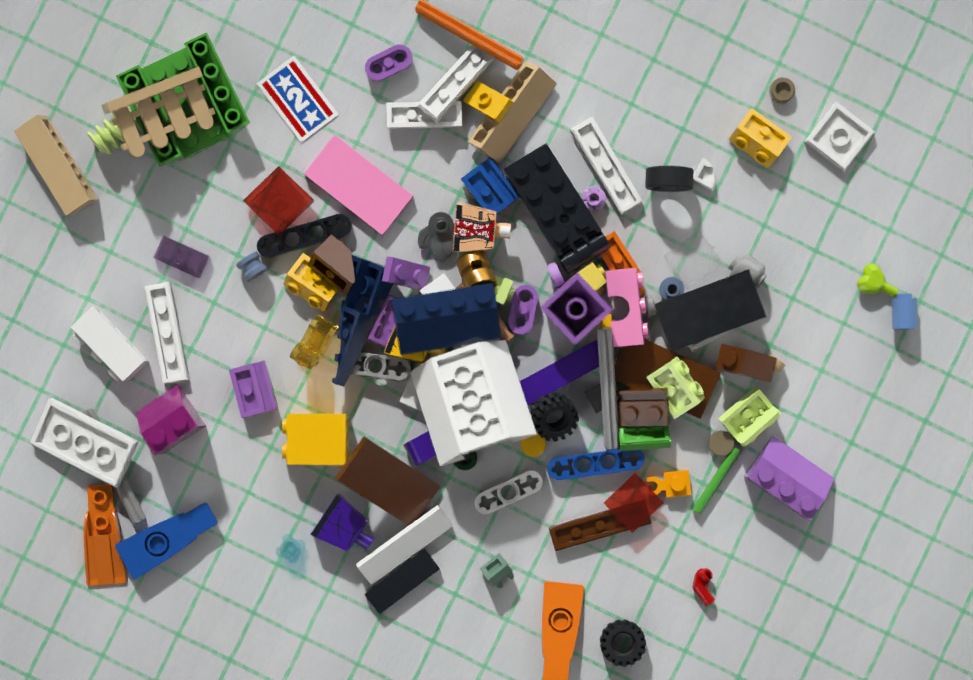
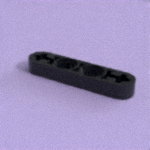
M335 214L264 235L257 242V250L263 257H277L323 243L329 237L328 230L324 225L325 222H329L330 227L336 225L338 219H341L342 222H347L343 232H340L338 229L330 230L336 239L347 236L351 232L352 223L346 215ZM318 225L323 228L324 233L320 239L315 240L310 237L309 232L313 226ZM294 232L298 234L300 240L296 246L291 247L286 244L285 239L289 233ZM281 236L284 250L280 251L279 245L273 247L271 253H268L267 250H262L266 240H269L270 243L279 242L276 237Z

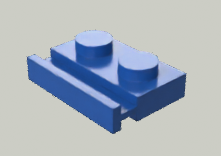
M490 157L461 178L481 207L496 211L497 214L520 198Z

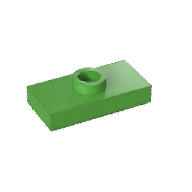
M668 426L618 427L620 451L671 448Z

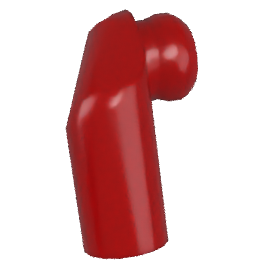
M707 568L699 569L695 573L692 585L693 591L705 607L715 601V598L708 590L713 574Z

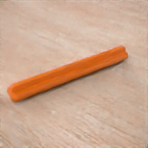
M419 0L416 4L415 12L515 70L522 66L524 62L523 56L424 0Z

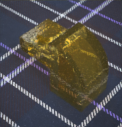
M318 314L309 324L302 340L294 347L289 358L310 370L314 366L316 367L330 347L339 329V325Z

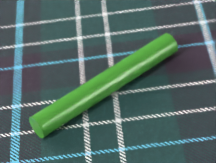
M733 447L692 508L700 515L741 454L739 449Z

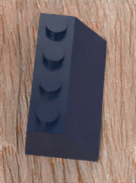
M493 283L392 299V312L400 356L500 339L498 307Z

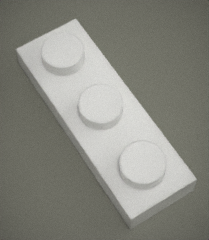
M456 101L438 122H435L418 108L419 102L386 103L387 129L462 127L461 101Z

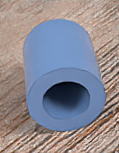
M896 294V299H891L892 330L918 329L917 298H912V294Z

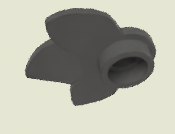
M445 212L434 213L429 219L428 226L423 228L418 235L419 248L426 249L431 247L434 255L442 262H445L453 252L455 223H453L449 214ZM440 220L446 223L443 229L437 228V222Z

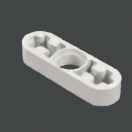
M530 470L491 487L476 496L474 501L475 508L481 514H490L534 494L542 487V477L538 472ZM531 475L533 478L537 477L536 488L524 487L522 489L525 493L520 495L519 487L514 481L520 479V484L527 481L526 476ZM506 485H511L516 490L515 497L510 500L504 499L501 495V490ZM497 490L498 498L503 503L497 505L496 500L490 503V509L480 508L481 497L485 496L487 499L494 497L491 492Z

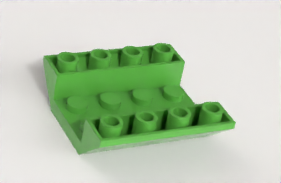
M207 32L185 42L186 48L144 68L137 65L116 75L124 94L127 95L196 67H199L203 76L198 78L197 82L199 85L204 84L206 89L202 91L208 108H214L216 114L212 115L213 126L207 130H202L196 122L189 124L191 133L184 139L177 138L174 131L166 133L168 143L162 148L154 147L151 140L147 141L159 167L192 157L231 138L250 124ZM181 85L174 88L176 94L183 92ZM158 94L151 97L153 103L160 101ZM187 99L179 100L185 117L194 116ZM135 103L130 105L132 111L138 110ZM164 107L156 109L163 128L171 125ZM136 117L143 134H148L141 117Z

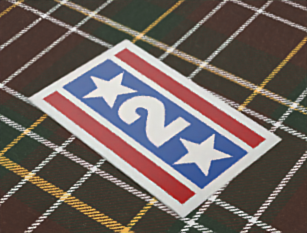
M295 56L256 83L300 142H303L339 115Z

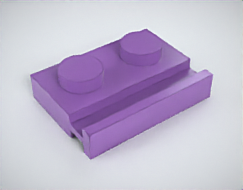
M265 360L229 370L241 418L278 409Z

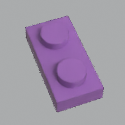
M387 256L382 281L419 291L427 286L430 267Z

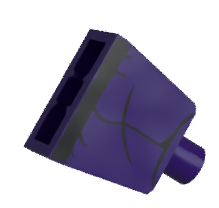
M339 493L335 496L310 534L345 551H349L353 543L367 551L375 539L363 530L368 520Z

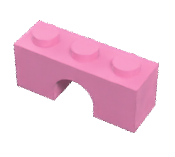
M637 268L605 271L608 297L621 296L627 300L630 307L626 318L611 321L613 347L644 344L645 338H649L648 323H643L642 313H646L645 298H640L639 289L644 288L643 274L638 273Z

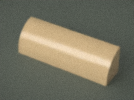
M525 61L502 93V95L511 99L514 104L500 123L485 116L468 142L485 156L500 164L557 83L540 67Z
M36 115L14 130V133L66 216L77 213L99 200L48 116Z

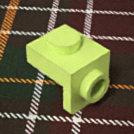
M495 275L498 284L494 289L496 302L504 306L505 301L511 302L516 289L512 287L514 281Z

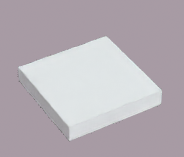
M835 102L804 142L844 172L875 131L839 103Z

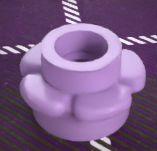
M592 186L589 190H585L582 193L581 199L588 210L598 211L603 208L606 195L603 191H600V188ZM593 196L596 197L595 201L591 200Z

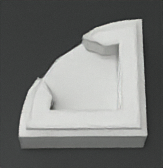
M702 158L694 172L693 182L713 192L716 183L715 173L711 164Z

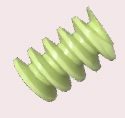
M136 117L133 118L136 128L142 131ZM104 119V129L96 125L97 134L94 135L88 131L87 135L102 154L104 151L111 155V145L119 149L121 147L119 139L123 142L124 140L118 126L112 127L111 123Z

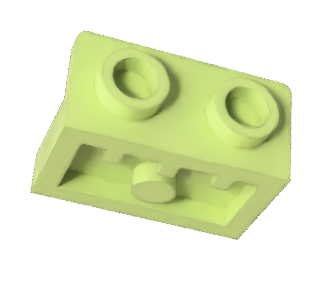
M675 357L647 376L653 388H667L669 411L674 419L705 399L701 385L696 381L694 382L689 374L688 366L684 361H680L678 357Z

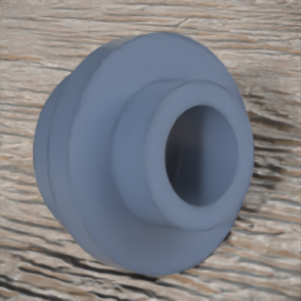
M669 277L661 282L659 293L664 300L683 294L684 285L678 278ZM669 285L676 287L677 291L675 294L668 292L667 288Z

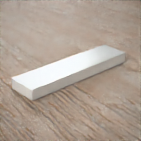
M472 45L419 102L418 108L435 122H438L495 58Z
M590 117L571 129L572 134L620 215L642 204V199L594 118Z
M166 282L145 286L163 385L187 381L189 378L171 283Z
M437 505L360 560L356 565L372 585L449 530L453 525Z

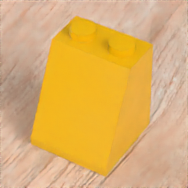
M287 414V419H283L282 433L287 434V444L282 445V459H287V465H344L349 458V414Z

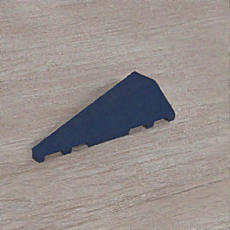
M352 255L355 282L346 299L342 300L337 337L341 340L340 353L335 354L334 360L338 362L336 377L332 378V383L340 386H345L393 286L391 283L382 281L384 265Z

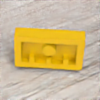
M751 108L730 136L729 141L753 157L758 163L770 168L792 137Z
M302 253L287 273L283 285L293 295H299L305 299L311 307L325 312L330 301L339 290L308 266L310 257Z

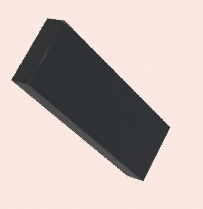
M424 549L364 595L380 615L440 568L428 551Z

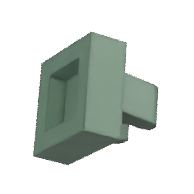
M500 553L480 568L493 587L502 588L503 585L500 581L506 576L511 580L514 578L513 570Z

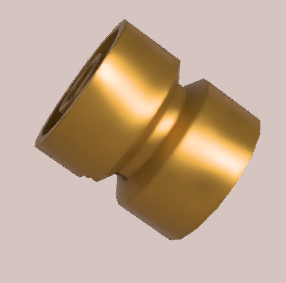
M484 250L469 251L457 259L456 264L460 276L463 278L464 288L493 283L494 289L497 287L498 284L494 272L490 269L491 264Z

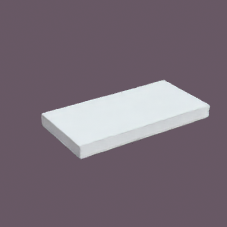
M53 398L48 399L30 442L31 445L115 488L120 487L139 441Z

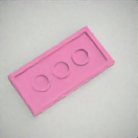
M336 135L332 137L304 173L306 177L382 236L413 198V195Z

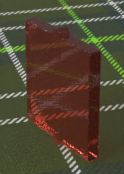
M634 473L603 503L615 515V519L617 521L620 520L633 533L664 502L651 490V485H647Z

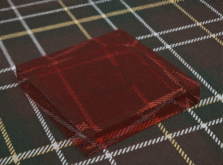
M278 166L243 202L279 236L314 202V199Z

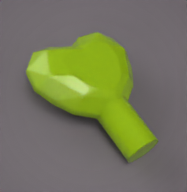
M873 263L865 265L863 276L857 282L858 290L863 294H876L882 291L894 298L898 293V289L886 283L885 275L880 267Z

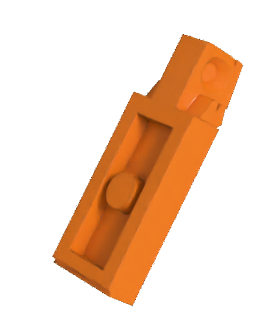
M613 231L607 235L606 239L611 248L600 254L608 269L637 268L638 273H642L616 232ZM639 288L640 297L646 293L643 288Z

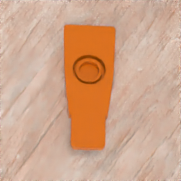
M109 484L89 485L87 487L89 510L85 514L83 534L86 584L88 586L124 584L127 582L126 568L115 548V545L122 541L117 510L114 507L113 486Z
M550 581L544 583L541 632L542 657H544L542 680H568L570 660H572L580 621L584 592L583 585Z

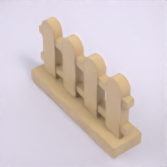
M199 67L101 105L105 115L112 112L114 119L110 120L112 127L118 126L124 140V144L120 145L123 151L127 149L132 157H140L145 152L143 143L151 140L154 147L162 148L168 143L166 133L174 131L177 138L184 139L191 133L189 126L191 123L196 122L202 130H207L213 126L212 115L216 113L214 108H208L202 94V91L206 90L204 84L199 85L197 79L203 76ZM181 85L183 92L176 94L174 88ZM158 94L160 101L153 103L151 97ZM187 99L194 116L185 117L179 100ZM135 103L138 110L129 112L127 106ZM160 107H164L171 124L164 128L156 111ZM138 116L141 117L148 133L141 137L133 121V118Z

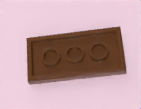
M646 339L644 344L622 347L614 364L615 381L630 388H653L647 376L675 357H678L680 361H684L689 368V374L694 382L696 381L701 385L705 397L698 405L685 413L701 419L720 377V372Z
M363 436L335 477L337 481L408 526L419 519L440 488L437 483L365 436Z

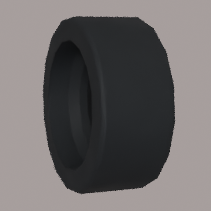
M683 166L646 168L645 188L662 192L690 191L693 189L694 170Z

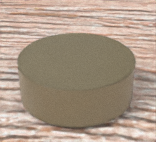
M785 77L776 79L769 88L770 97L777 103L790 101L795 94L794 83Z
M716 431L709 437L708 446L712 453L724 456L732 451L734 439L726 431Z

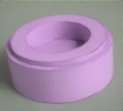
M557 262L549 264L547 268L555 286L561 287L566 282Z

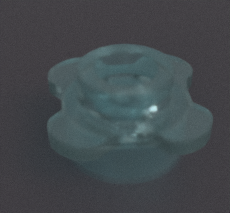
M285 534L282 537L283 542L281 546L276 549V554L278 557L289 559L291 563H297L301 550L305 549V542L294 539L291 534ZM289 546L293 547L292 551H289Z

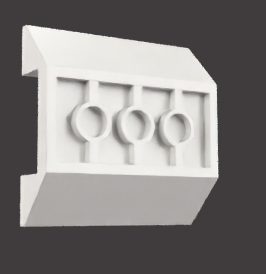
M506 340L477 342L430 358L410 372L440 467L463 460L464 454L509 439L514 443L537 435Z

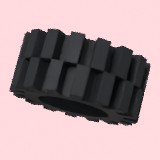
M555 392L553 397L552 393H547L548 398L546 399L542 395L539 397L541 402L535 401L533 404L536 409L531 408L530 411L537 433L547 441H550L552 438L554 442H557L558 437H561L562 440L566 439L565 434L572 435L571 428L576 429L578 426L576 422H579L577 409L564 394L561 396L559 392ZM558 410L563 412L562 417L557 422H546V418L552 412Z
M618 619L613 623L610 622L603 629L600 636V648L606 659L614 665H621L622 667L634 665V662L639 661L642 654L645 653V635L634 622ZM620 633L630 635L633 641L631 649L624 653L618 652L613 646L614 638Z

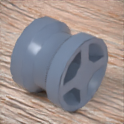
M257 251L246 256L236 264L238 269L244 272V278L247 282L255 279L268 269L265 264L260 262V256Z

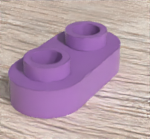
M395 45L370 57L365 64V72L372 81H384L408 69L412 64V53L405 45ZM398 55L405 57V60L401 63L395 59ZM375 66L383 68L379 74L374 73L373 69Z
M530 285L519 286L513 295L508 326L515 334H526L533 326L538 293ZM523 293H527L530 295V300L528 302H523L521 300V295ZM521 317L525 320L523 327L516 325L517 318Z

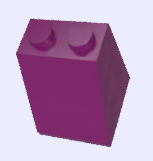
M178 384L136 412L140 434L154 455L167 453L206 426Z

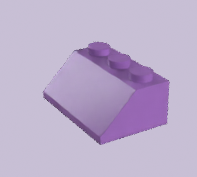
M773 435L744 476L809 521L812 520L825 501L835 479Z

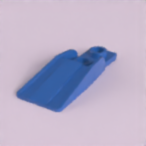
M203 503L185 514L181 513L148 527L117 543L115 548L131 577L137 579L180 552L197 539L199 534L217 525L218 521L209 505Z

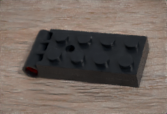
M547 143L504 168V173L520 196V199L568 274L611 248L599 225ZM562 217H568L569 221L567 223H561L560 219Z

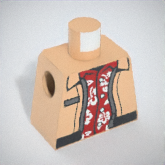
M457 202L453 252L494 249L495 238L510 239L511 224L496 223V211Z

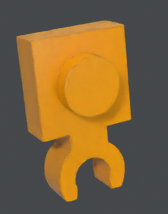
M689 470L663 472V480L653 476L646 478V482L654 481L657 485L654 491H647V494L650 496L658 495L664 490L666 498L691 495Z

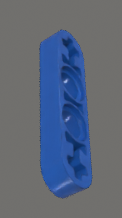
M620 449L578 454L552 459L547 465V471L550 477L555 480L639 469L643 465L645 457L641 450L620 451ZM632 451H634L635 455L640 456V460L636 461L635 466H632L631 462H622L624 468H619L620 460L617 453L622 452V458L629 457ZM611 455L614 457L615 465L613 468L605 469L602 467L601 459L603 456ZM581 458L588 459L591 464L590 469L585 473L579 472L576 468V463ZM573 459L572 469L575 473L574 475H569L570 470H563L561 476H557L556 472L551 471V467H555V462H560L562 466L569 465L567 460Z

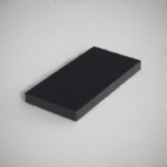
M749 269L654 304L671 351L767 317Z

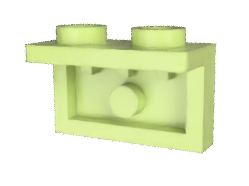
M754 386L720 416L718 420L732 437L745 447L754 442L758 435L767 427L772 426L777 418L781 416V413L770 403L757 386Z

